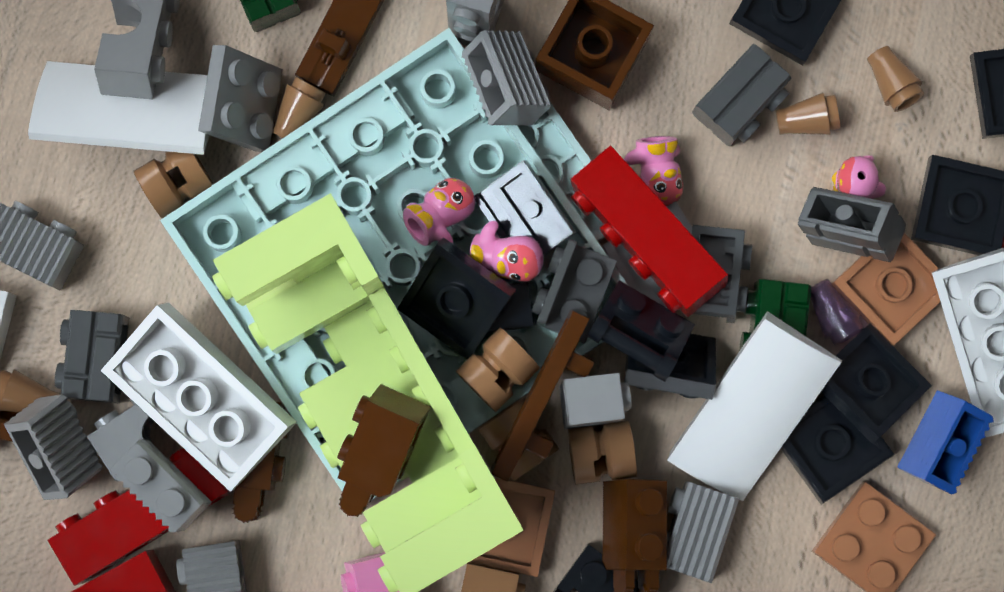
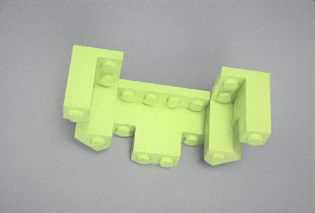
M331 193L213 259L219 271L212 276L216 286L226 301L234 297L238 304L247 306L255 321L248 325L261 349L269 346L272 352L278 354L322 328H325L329 338L323 341L324 346L335 364L343 361L346 367L300 392L299 394L304 403L298 406V409L310 430L318 426L326 440L325 443L320 445V448L332 469L339 465L342 467L344 461L337 459V456L348 434H355L359 423L353 421L352 418L363 395L371 397L380 384L431 406L404 475L401 478L402 481L409 477L412 484L363 512L367 521L362 523L361 527L368 541L374 549L381 545L385 551V554L380 556L384 566L380 567L378 572L389 592H418L523 531L521 524Z

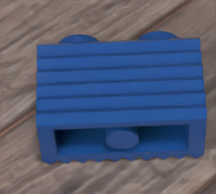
M937 390L897 468L951 495L957 493L956 487L961 485L960 479L965 477L964 471L969 469L968 463L973 462L972 455L977 454L976 447L981 446V439L986 438L985 431L990 430L989 423L994 422L993 416L961 398L959 399Z

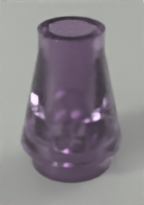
M825 279L811 287L810 299L825 339L830 338L834 346H837L864 329L860 322L862 315L835 289L829 279Z

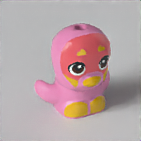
M655 136L636 140V149L627 153L624 160L628 165L641 164L640 178L666 207L675 201L677 202L683 194L680 165L674 161V158L680 153L677 138Z
M871 155L850 157L843 162L839 170L832 176L834 183L832 191L871 199L882 197L885 194L886 186L879 181L878 170L873 162L874 157Z
M447 178L439 182L425 194L424 202L420 204L414 202L406 206L403 211V218L407 230L423 246L431 245L434 241L439 242L443 238L453 244V238L446 228L460 223L472 214L475 207L474 193L468 184L457 178Z
M497 221L488 222L483 227L481 233L475 235L470 246V257L499 278L527 282L534 279L543 267V251L534 238L528 236L500 238L496 234L499 227Z

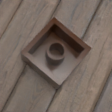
M569 0L536 57V71L599 106L610 110L646 46L654 25L609 0Z

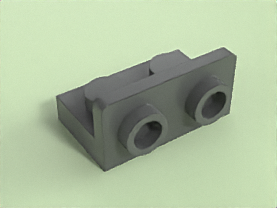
M693 225L692 235L728 274L727 285L693 314L727 318L726 323H735L736 312L745 313L748 287L739 286L741 269L750 270L752 244H744L745 230Z
M569 239L565 249L559 246L556 247L547 270L555 273L549 290L543 287L540 288L531 312L539 314L536 322L537 326L555 333H559L570 310L589 318L579 339V342L585 344L617 260L576 245L577 241Z

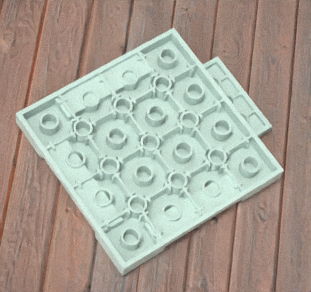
M450 28L160 220L290 415L297 421L296 424L341 491H343L346 482L337 478L341 470L340 465L332 469L320 448V445L325 443L326 440L318 426L310 430L298 406L304 403L299 394L300 392L346 367L345 363L341 361L335 364L323 344V341L329 338L325 328L318 330L278 354L272 352L269 346L261 349L248 325L255 321L247 306L238 304L234 297L226 301L216 286L212 276L219 271L213 259L331 193L392 302L398 308L438 241H434L431 245L423 246L412 237L407 230L403 218V211L406 206L414 202L418 204L424 202L425 194L447 178H457L470 186L475 196L523 160L529 162L577 232L558 246L565 249L568 240L572 239L577 241L576 245L608 257L598 241L605 237L599 229L604 224L593 212L586 216L571 198L575 192L570 179L591 162L588 155L551 102V107L533 125H489V118L485 117L486 110L482 109L483 103L479 102L480 95L476 94L477 88L473 87L474 81L470 80L471 73L467 72L468 66L464 65L465 59L461 58L464 48ZM475 202L474 211L467 219L446 229L453 238V245L470 256V246L473 238L477 233H481L483 227L489 221ZM556 247L543 256V267L534 279L527 281L531 309L540 288L550 289L555 273L547 270ZM616 267L614 268L613 274L609 281L608 287L606 289V292L604 294L603 300L601 302L594 322L596 321L598 315L600 314L602 308L604 307L617 282L620 280L623 283L627 284ZM501 278L508 284L525 283L513 279ZM398 310L468 434L529 393L558 333L537 326L536 322L539 314L533 312V327L505 331L533 358L540 369L523 386L514 384L512 386L513 396L497 412H494L455 372L466 359ZM489 331V333L487 334V336L475 352V355L481 356L484 353L483 344L495 332L490 333ZM587 338L585 344L578 342L574 352L584 356L604 341L600 340L597 343Z

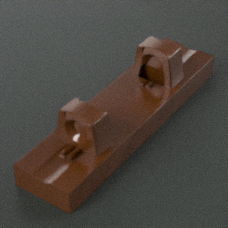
M333 0L295 76L334 97L384 0Z
M573 310L569 311L491 467L492 475L508 482L524 450L544 459L547 458L554 443L533 430L536 428L537 422L565 368L583 377H588L594 362L574 352L589 318Z

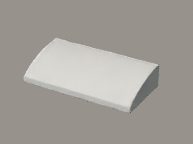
M47 61L32 108L28 129L29 139L204 155L210 135L198 131L208 75L165 72L163 82H156L153 99L101 95L94 70L95 65Z
M1004 248L931 272L971 404L993 416L994 422L989 423L990 430L985 431L986 437L1004 433Z
M170 303L157 305L101 370L230 492L250 474L297 423L292 416Z
M767 311L716 384L713 399L705 400L671 449L667 461L703 483L743 501L842 363V360Z

